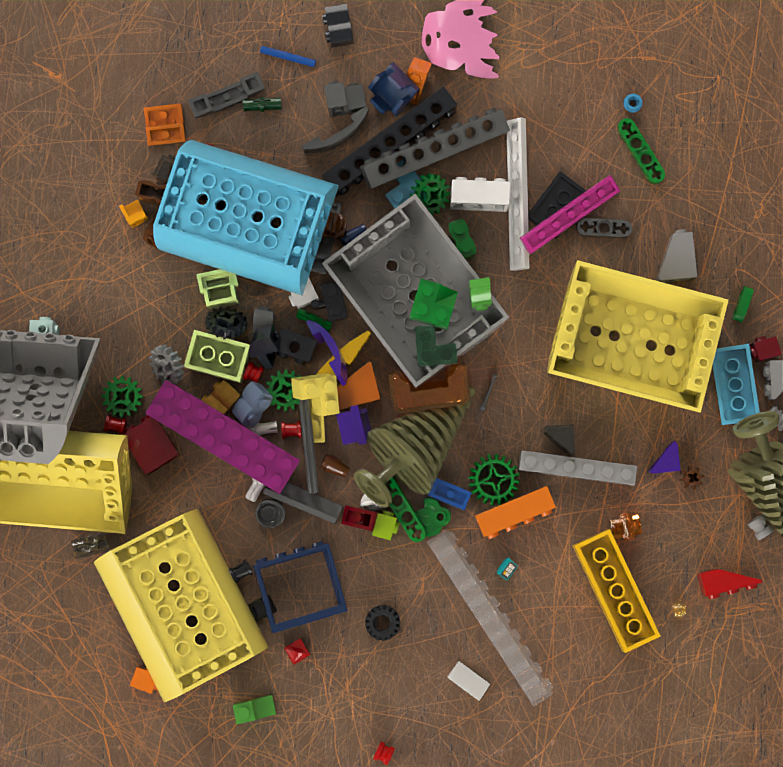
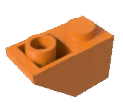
M414 57L409 66L407 76L420 88L409 102L418 105L432 63Z

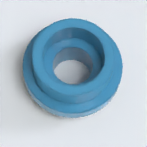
M629 94L625 97L623 105L628 112L635 113L641 109L643 101L639 95ZM634 101L636 106H631L629 102Z

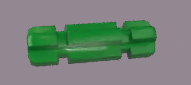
M302 308L296 314L298 319L305 320V322L311 320L322 326L327 332L332 328L331 322L323 321V318L310 312L307 313Z

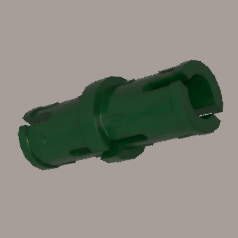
M281 97L243 99L244 112L281 110Z

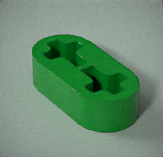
M747 286L742 288L732 320L743 322L754 289Z

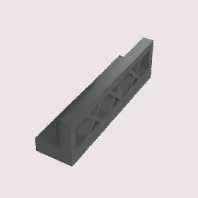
M286 483L280 494L269 487L265 488L263 494L334 524L343 507L318 495L309 494L308 491L290 483Z

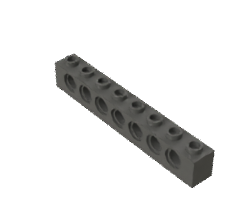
M495 107L485 111L486 115L481 117L478 114L467 118L468 122L464 124L457 122L450 125L451 129L447 131L440 129L433 132L434 136L427 138V136L416 139L417 143L411 146L409 143L398 147L399 150L394 153L392 150L381 154L382 158L375 160L373 157L365 160V165L360 166L367 187L374 188L509 132L510 129L503 110H496ZM485 120L489 122V129L487 131L482 126ZM468 127L472 130V136L470 138H468L465 134V131ZM451 134L455 137L453 145H450L448 142V137ZM434 141L438 144L436 152L431 150V144ZM415 149H419L421 152L419 159H415L413 156ZM398 156H402L404 159V163L400 167L396 164ZM381 163L386 165V172L383 174L378 170Z

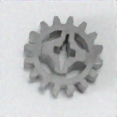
M165 344L154 348L150 352L152 356L149 357V360L152 363L149 366L153 367L152 373L156 375L157 380L161 379V384L165 380L173 384L183 380L182 375L185 372L181 368L184 365L180 363L182 359L178 357L177 351L173 352L172 347L167 348Z

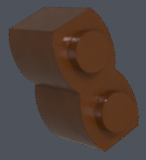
M138 181L135 195L144 203H157L160 206L166 185L157 186L150 181Z

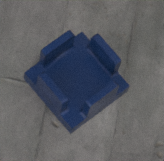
M394 62L389 64L385 71L379 73L368 86L375 95L370 100L374 107L382 114L390 110L395 116L401 114L420 90Z

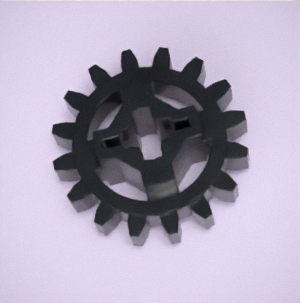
M220 306L219 310L213 308L212 312L209 311L206 316V329L210 330V334L216 333L217 338L223 336L225 340L229 337L233 340L234 336L240 338L241 334H245L247 329V317L243 316V312L237 313L236 308L230 310L228 306L226 308Z

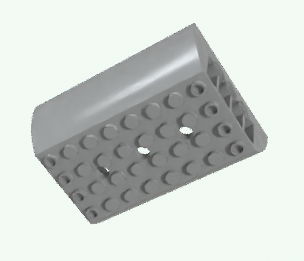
M416 194L322 262L323 266L415 388L434 378L490 336L509 319L507 313L492 294V304L488 306L487 310L476 311V308L471 309L468 283L469 280L480 278ZM394 261L398 267L396 270L390 271L386 267L387 263ZM421 279L439 283L458 292L447 330L442 329L436 332L431 325L410 319L414 301L409 298V294L412 291L418 290Z

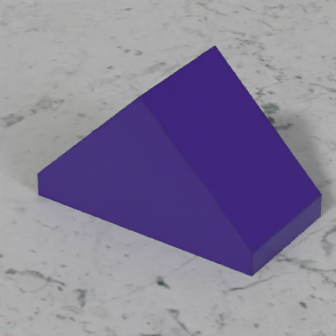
M672 441L648 470V473L681 471L678 445L675 441Z

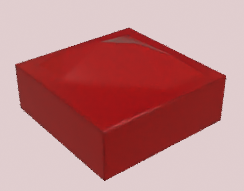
M301 638L284 647L293 665L311 655Z

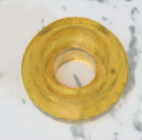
M681 600L673 603L675 619L680 618V620H683V616L687 615L685 604H681Z

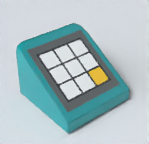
M507 557L496 570V573L503 579L508 580L518 565Z

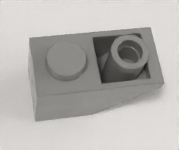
M783 360L768 361L765 363L766 366H763V376L766 377L767 385L764 386V394L767 396L768 401L776 399L783 392Z

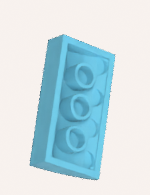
M749 344L717 348L713 361V371L722 425L736 424L750 415L760 413Z

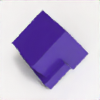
M358 405L350 407L351 411L336 414L344 446L359 443V446L367 444L368 432L372 430L367 408L359 410Z

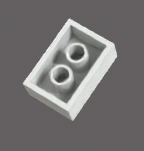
M456 177V180H452L450 210L507 212L510 198V182L503 178L486 181V178L467 180L466 177Z

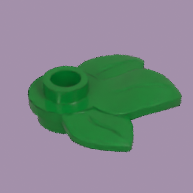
M426 498L424 499L425 508L418 510L416 513L427 530V537L439 534L442 526L450 522L451 513L447 508L441 507L436 499ZM439 513L444 515L443 520L438 518Z

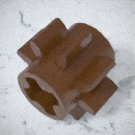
M688 466L687 472L681 471L683 478L679 479V481H684V488L691 485L692 490H696V484L703 485L700 480L704 475L699 474L700 468L692 470V467ZM694 474L693 478L695 481L689 482L690 477L688 475Z

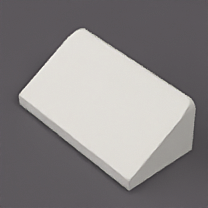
M460 661L457 662L447 676L478 701H480L490 685Z

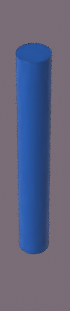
M261 46L260 53L311 67H315L316 64L314 59L270 47Z

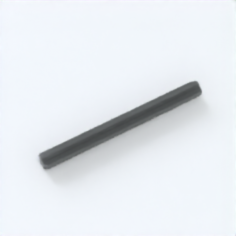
M299 399L308 493L316 494L319 492L310 401L309 399Z

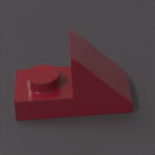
M345 505L341 524L373 531L377 512Z

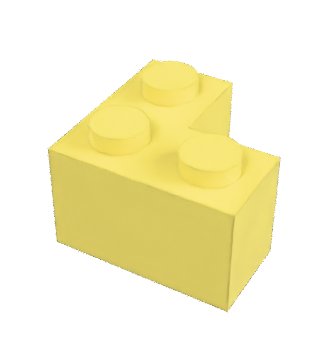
M323 373L291 378L293 398L300 400L311 399L313 414L319 416L339 414L336 375Z

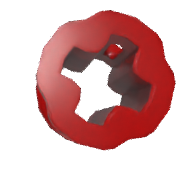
M108 415L105 420L104 431L107 432L109 430L123 435L128 420L113 418L112 415Z
M301 421L290 424L281 422L282 439L295 436L302 438Z

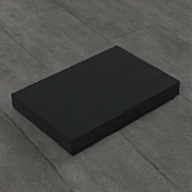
M560 171L530 210L528 219L538 225L586 192V190Z

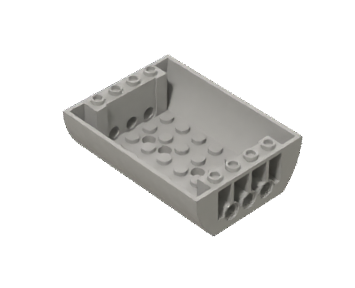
M0 330V460L49 464L55 459L64 445L99 353L100 338Z

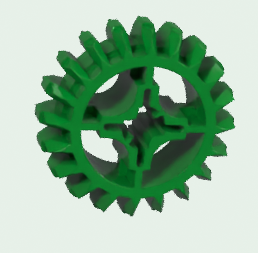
M488 454V461L481 457V465L478 462L474 463L477 470L474 468L470 469L475 475L468 476V479H474V483H469V487H476L471 492L472 494H475L477 491L479 492V495L476 497L477 500L482 496L485 497L483 504H486L487 500L490 499L491 506L494 505V500H497V504L501 505L502 498L507 503L509 502L507 495L512 498L515 496L511 490H519V488L514 486V483L520 484V480H515L514 477L520 476V473H513L517 466L515 465L510 468L509 465L512 463V460L510 459L505 463L506 456L504 455L501 457V460H498L499 456L495 454L492 460L491 455ZM494 464L503 466L509 474H498ZM488 465V477L478 480L480 471ZM492 471L495 477H504V479L497 481L496 487L493 482H484L492 478ZM510 479L508 489L503 494H500V483ZM490 485L495 496L486 494L480 486Z

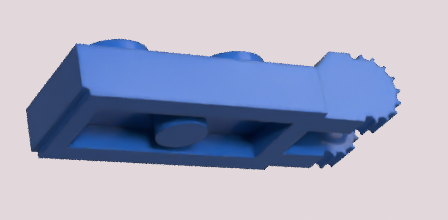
M436 478L431 491L428 493L429 496L465 511L472 492Z

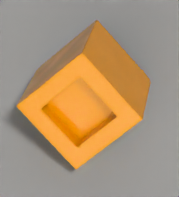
M138 200L126 206H123V204L119 205L132 229L149 220Z

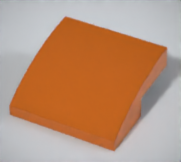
M182 103L144 107L148 146L186 142Z

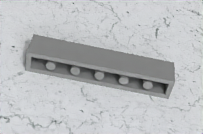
M520 451L518 471L634 486L637 466Z

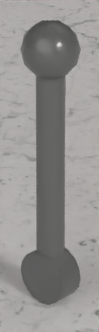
M494 373L491 378L484 400L479 405L480 411L486 410V403L498 374Z

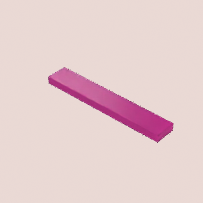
M609 175L519 239L528 253L532 254L619 193L620 189L612 176Z

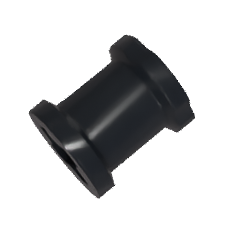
M246 559L238 566L229 568V572L236 583L247 575L254 574Z

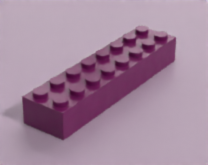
M165 380L145 413L279 494L300 462V459L168 380Z

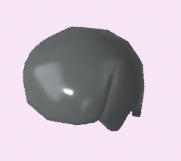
M266 499L257 505L255 516L257 522L263 527L275 528L283 523L285 511L279 501Z

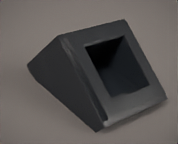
M268 595L271 610L274 614L277 612V609L270 595ZM262 598L248 604L256 622L267 617Z

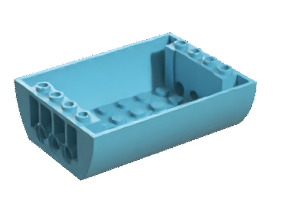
M189 140L177 152L153 225L155 245L161 251L303 296L339 185L195 140ZM201 195H207L208 201L204 205H200L198 202ZM224 200L226 208L219 211L216 207L217 203ZM256 212L263 214V219L260 222H254L253 220ZM274 218L281 219L280 227H272L271 223Z

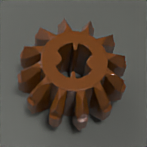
M330 212L322 236L332 239L343 237L347 230V219L342 214Z

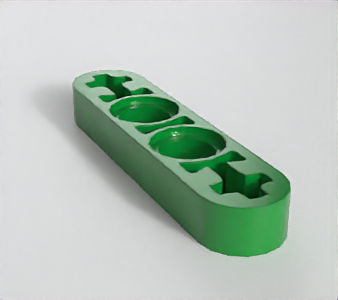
M629 118L622 119L617 126L619 135L647 180L651 184H660L665 178L663 167L634 121ZM624 123H625V125H630V126H631V127L629 128V131H630L631 134H632L633 132L636 133V134L632 135L629 139H627V137L629 136L628 131H627V130H624V131L622 130V127L624 126V125H623ZM639 139L641 147L634 148L631 145V140ZM649 155L651 163L644 164L641 161V156ZM653 164L656 165L653 167L654 172L660 173L659 180L652 178V169L647 171V168H650Z
M392 477L390 479L392 481L390 487L392 490L397 489L398 491L391 494L392 502L390 507L409 538L414 542H421L426 539L427 530L399 483ZM395 495H400L403 499L400 506H396L393 503ZM406 511L411 512L413 515L411 522H405L403 519V514ZM417 522L418 524L414 526L417 530H422L421 538L414 537L415 529L413 527L409 529L408 526Z

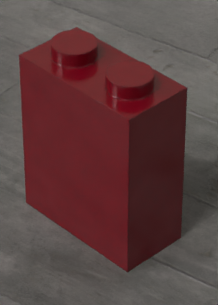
M147 415L140 420L142 423L136 427L131 425L126 428L123 435H127L128 448L144 474L150 475L179 457L180 453L163 425Z

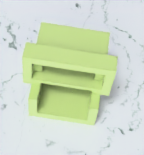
M221 269L196 274L200 293H204L206 306L209 310L217 309L220 306L226 307L239 304L236 286L239 285L236 274Z

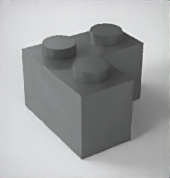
M332 81L324 86L329 117L356 113L366 107L362 84L351 83L344 87L343 82Z

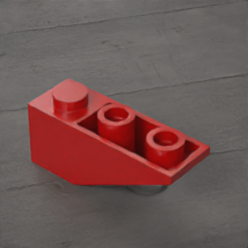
M720 569L697 573L702 596H708L709 599L718 598L720 593L727 592L728 595L738 593L739 588L746 587V590L758 587L757 584L763 583L761 579Z

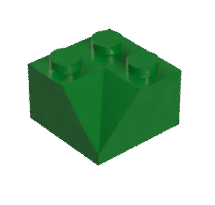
M421 279L410 313V319L447 330L458 292L439 283Z

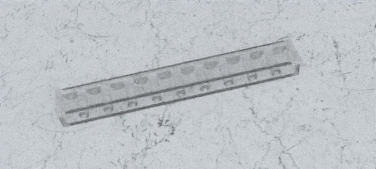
M446 529L428 540L427 544L527 698L535 707L553 695L551 691L554 688L548 678L543 679L540 674L543 671L537 661L533 663L529 656L532 653L526 645L522 646L519 642L521 636L516 629L512 630L508 625L511 621L505 612L501 614L497 608L500 604L495 596L490 597L487 593L489 587L484 580L480 581L476 576L479 573L473 563L469 565L465 559L468 555L463 547L458 548L455 541H457V538L452 530L449 532Z

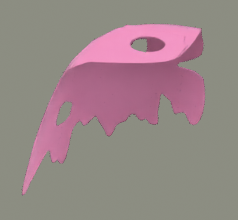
M455 0L445 6V11L428 13L423 26L422 47L431 63L448 70H456L465 63V71L468 75L488 79L498 78L499 75L492 71L494 67L485 64L481 60V58L499 59L495 50L489 46L497 34L482 28L483 22L478 20L481 16L495 14L497 11L493 10L492 7L482 6L481 4L484 0ZM472 9L473 15L466 16L463 11ZM436 32H440L441 36L437 38ZM428 34L431 36L430 46L426 44V36ZM451 40L456 41L460 44V48H449L448 42Z

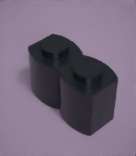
M347 4L326 7L322 17L324 25H328L329 30L325 32L327 43H331L332 48L354 44Z

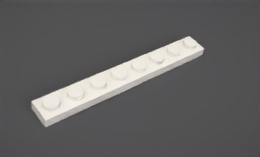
M522 117L507 121L510 129L507 132L508 182H510L508 210L510 270L512 271L529 269V253L519 239L528 232L526 118Z

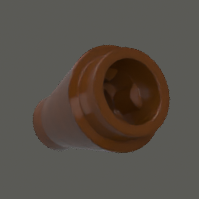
M326 454L320 465L324 469L323 471L340 475L344 478L350 470V467L346 466L333 454Z

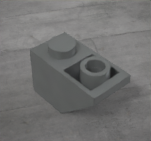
M260 307L259 309H254L252 334L264 326L273 324L275 327L276 315L271 311V308Z

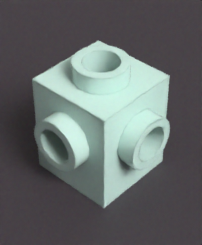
M50 317L30 320L29 332L59 335V325L51 320Z

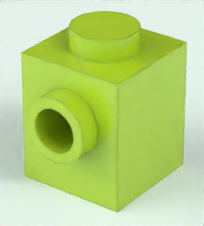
M384 510L382 514L378 513L372 536L391 541L392 534H397L399 523L396 522L397 518L393 517L394 513Z

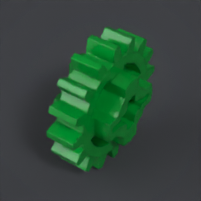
M427 173V177L421 175V181L415 180L416 187L411 186L414 193L410 194V196L412 197L416 194L431 215L434 212L439 214V208L445 209L444 203L450 201L446 198L451 195L450 192L446 191L450 186L444 184L446 180L440 178L439 175Z
M285 369L284 374L277 371L278 376L271 375L273 381L266 382L270 386L266 390L273 396L271 405L277 404V410L284 407L285 412L288 411V407L295 410L294 405H299V399H293L292 384L285 380V378H297L295 377V371H292L291 374H288L287 369ZM278 381V389L273 392L274 386ZM284 386L291 388L288 395L281 393L284 390ZM282 397L286 399L287 403H281L277 398Z
M121 376L120 380L117 377H113L114 382L107 381L109 387H103L106 394L101 395V397L106 399V401L102 405H108L106 411L110 412L113 410L114 416H117L118 413H120L122 418H124L125 413L128 416H132L131 411L138 412L136 406H142L139 399L144 398V396L140 395L139 392L143 389L137 388L139 383L137 381L132 383L131 377H128L127 380H125V376ZM127 384L128 386L119 388L117 385ZM111 391L113 392L112 400H110ZM120 393L125 394V400L120 399ZM133 393H135L134 402L132 401V394H133ZM120 405H126L128 407L126 409H117V407H119Z

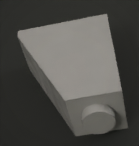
M686 229L677 230L670 237L656 281L665 283L694 280L697 278L693 232H687Z

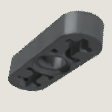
M583 218L578 222L576 231L583 237L624 239L631 234L632 225L627 220ZM587 223L588 227H593L594 223H597L595 227L596 233H593L594 229H588L587 232H584V229L580 228V226ZM602 223L607 224L609 232L601 233L599 225ZM613 224H616L615 228H620L622 225H625L624 227L627 228L628 231L622 234L621 230H615V234H612Z

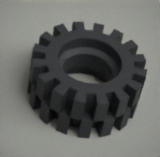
M379 605L372 608L366 617V630L371 637L378 641L392 639L400 628L398 613L387 605ZM385 615L390 619V626L387 630H379L376 627L375 620L378 616Z

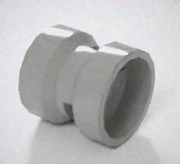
M763 514L747 523L749 528L755 531L757 540L763 539L774 531L773 527L767 524V518Z

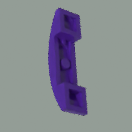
M311 320L306 321L318 343L321 344L326 341L335 357L329 364L343 386L346 385L347 367L341 350L322 326Z

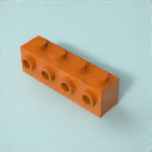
M545 486L477 514L475 519L482 536H488V539L499 535L498 531L506 529V532L517 528L516 524L522 521L524 525L535 521L534 517L539 514L542 517L552 514V509L556 508L548 487Z

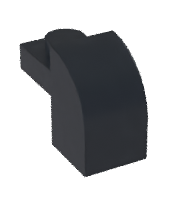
M273 324L257 329L253 333L249 347L250 357L258 356L259 362L264 365L266 370L274 367L275 352L278 351L281 337Z

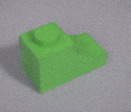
M489 277L469 280L468 291L471 309L476 308V311H484L488 309V306H491V284Z
M273 694L233 704L236 725L277 714Z

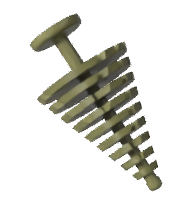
M467 385L463 392L457 390L451 396L446 395L442 397V400L437 399L431 402V404L422 406L421 409L413 410L410 414L407 413L400 418L381 425L379 428L370 430L367 435V441L371 445L369 447L384 469L377 476L366 469L357 470L354 474V480L361 491L374 503L386 508L392 502V495L385 484L392 477L404 486L406 484L410 490L416 493L428 494L448 454L447 451L452 445L451 441L454 440L457 429H459L461 421L466 415L465 409L467 410L471 404L469 398L476 393L474 387Z
M766 411L750 415L733 426L734 435L744 439L755 437L758 447L751 449V453L745 452L739 456L742 461L735 459L730 464L733 470L728 468V474L742 490L746 491L747 497L766 516L767 520L772 525H776L774 528L783 537V443L777 441L769 443L766 433L779 424V415L773 411Z

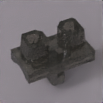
M106 533L71 540L75 559L110 551Z

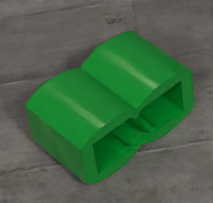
M462 218L449 223L448 234L455 247L465 260L474 258L476 246L472 238L469 237L467 223Z

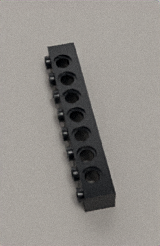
M442 87L322 174V180L339 185L336 196H343L350 190L349 187L354 183L358 185L364 180L362 171L355 167L357 162L364 163L365 160L372 158L370 156L372 151H378L382 154L392 150L394 153L399 150V146L407 143L410 144L413 140L425 136L427 130L430 128L432 130L441 124L440 121L445 117L448 119L456 113L457 103L445 87ZM433 107H439L441 109V112L439 114H434L431 111V109ZM418 118H424L426 120V123L424 125H419L416 123V120ZM409 129L411 134L403 136L401 130ZM387 140H394L396 142L393 147H388L385 143ZM342 173L350 175V178L346 181L341 180L339 177Z

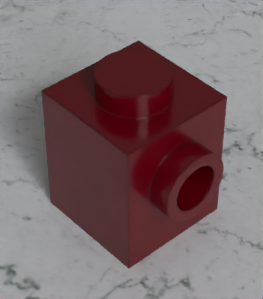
M766 335L755 338V342L750 344L751 358L755 359V362L782 355L776 336L768 339Z

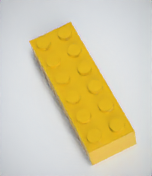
M606 529L572 545L622 652L627 653L661 637L611 530Z

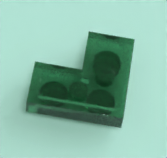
M435 325L415 327L418 367L457 364L456 344L436 345Z

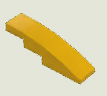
M366 331L340 349L347 365L351 366L371 336V332ZM334 355L317 374L329 373L335 375L329 362L335 359Z

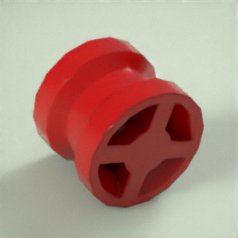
M249 362L243 379L259 383L264 367H257L254 363Z
M381 741L373 759L376 761L380 760L387 766L395 747H388Z

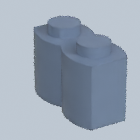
M252 381L244 389L242 397L234 404L232 413L242 425L253 428L260 421L262 412L271 404L273 396L262 384Z

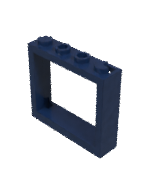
M317 542L312 544L313 548L305 550V547L293 549V554L279 553L275 555L273 560L268 561L267 557L256 560L257 564L252 565L271 633L348 611L329 543ZM323 551L338 605L275 624L260 569Z

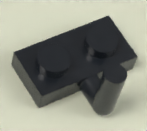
M335 281L320 285L324 300L319 302L313 300L311 302L312 308L314 310L326 308L329 322L348 318L339 285Z

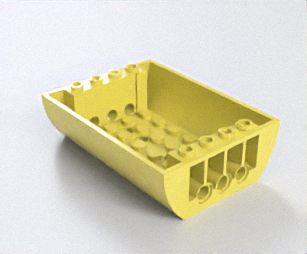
M577 260L565 293L548 360L547 373L701 413L728 299ZM591 327H599L601 330L600 335L593 336L590 332ZM611 331H616L619 334L618 341L610 340L609 333ZM647 341L655 342L656 349L654 351H649L646 348ZM667 345L674 348L675 352L672 356L666 355L664 351Z
M69 431L61 451L49 464L0 460V523L126 533L132 495L127 435Z
M199 509L184 513L107 552L94 561L164 702L192 690L269 647L238 585L232 578L229 568ZM163 562H167L171 567L170 571L166 574L159 571V565ZM171 580L179 582L180 586L177 591L169 590L168 583ZM193 615L197 618L196 626L189 627L186 624L188 616ZM199 633L205 634L207 638L203 645H198L195 642V636Z

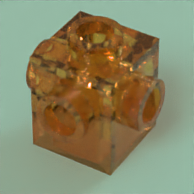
M629 512L619 514L618 519L610 520L614 539L624 538V541L636 539L635 535L643 534L639 515L631 516Z

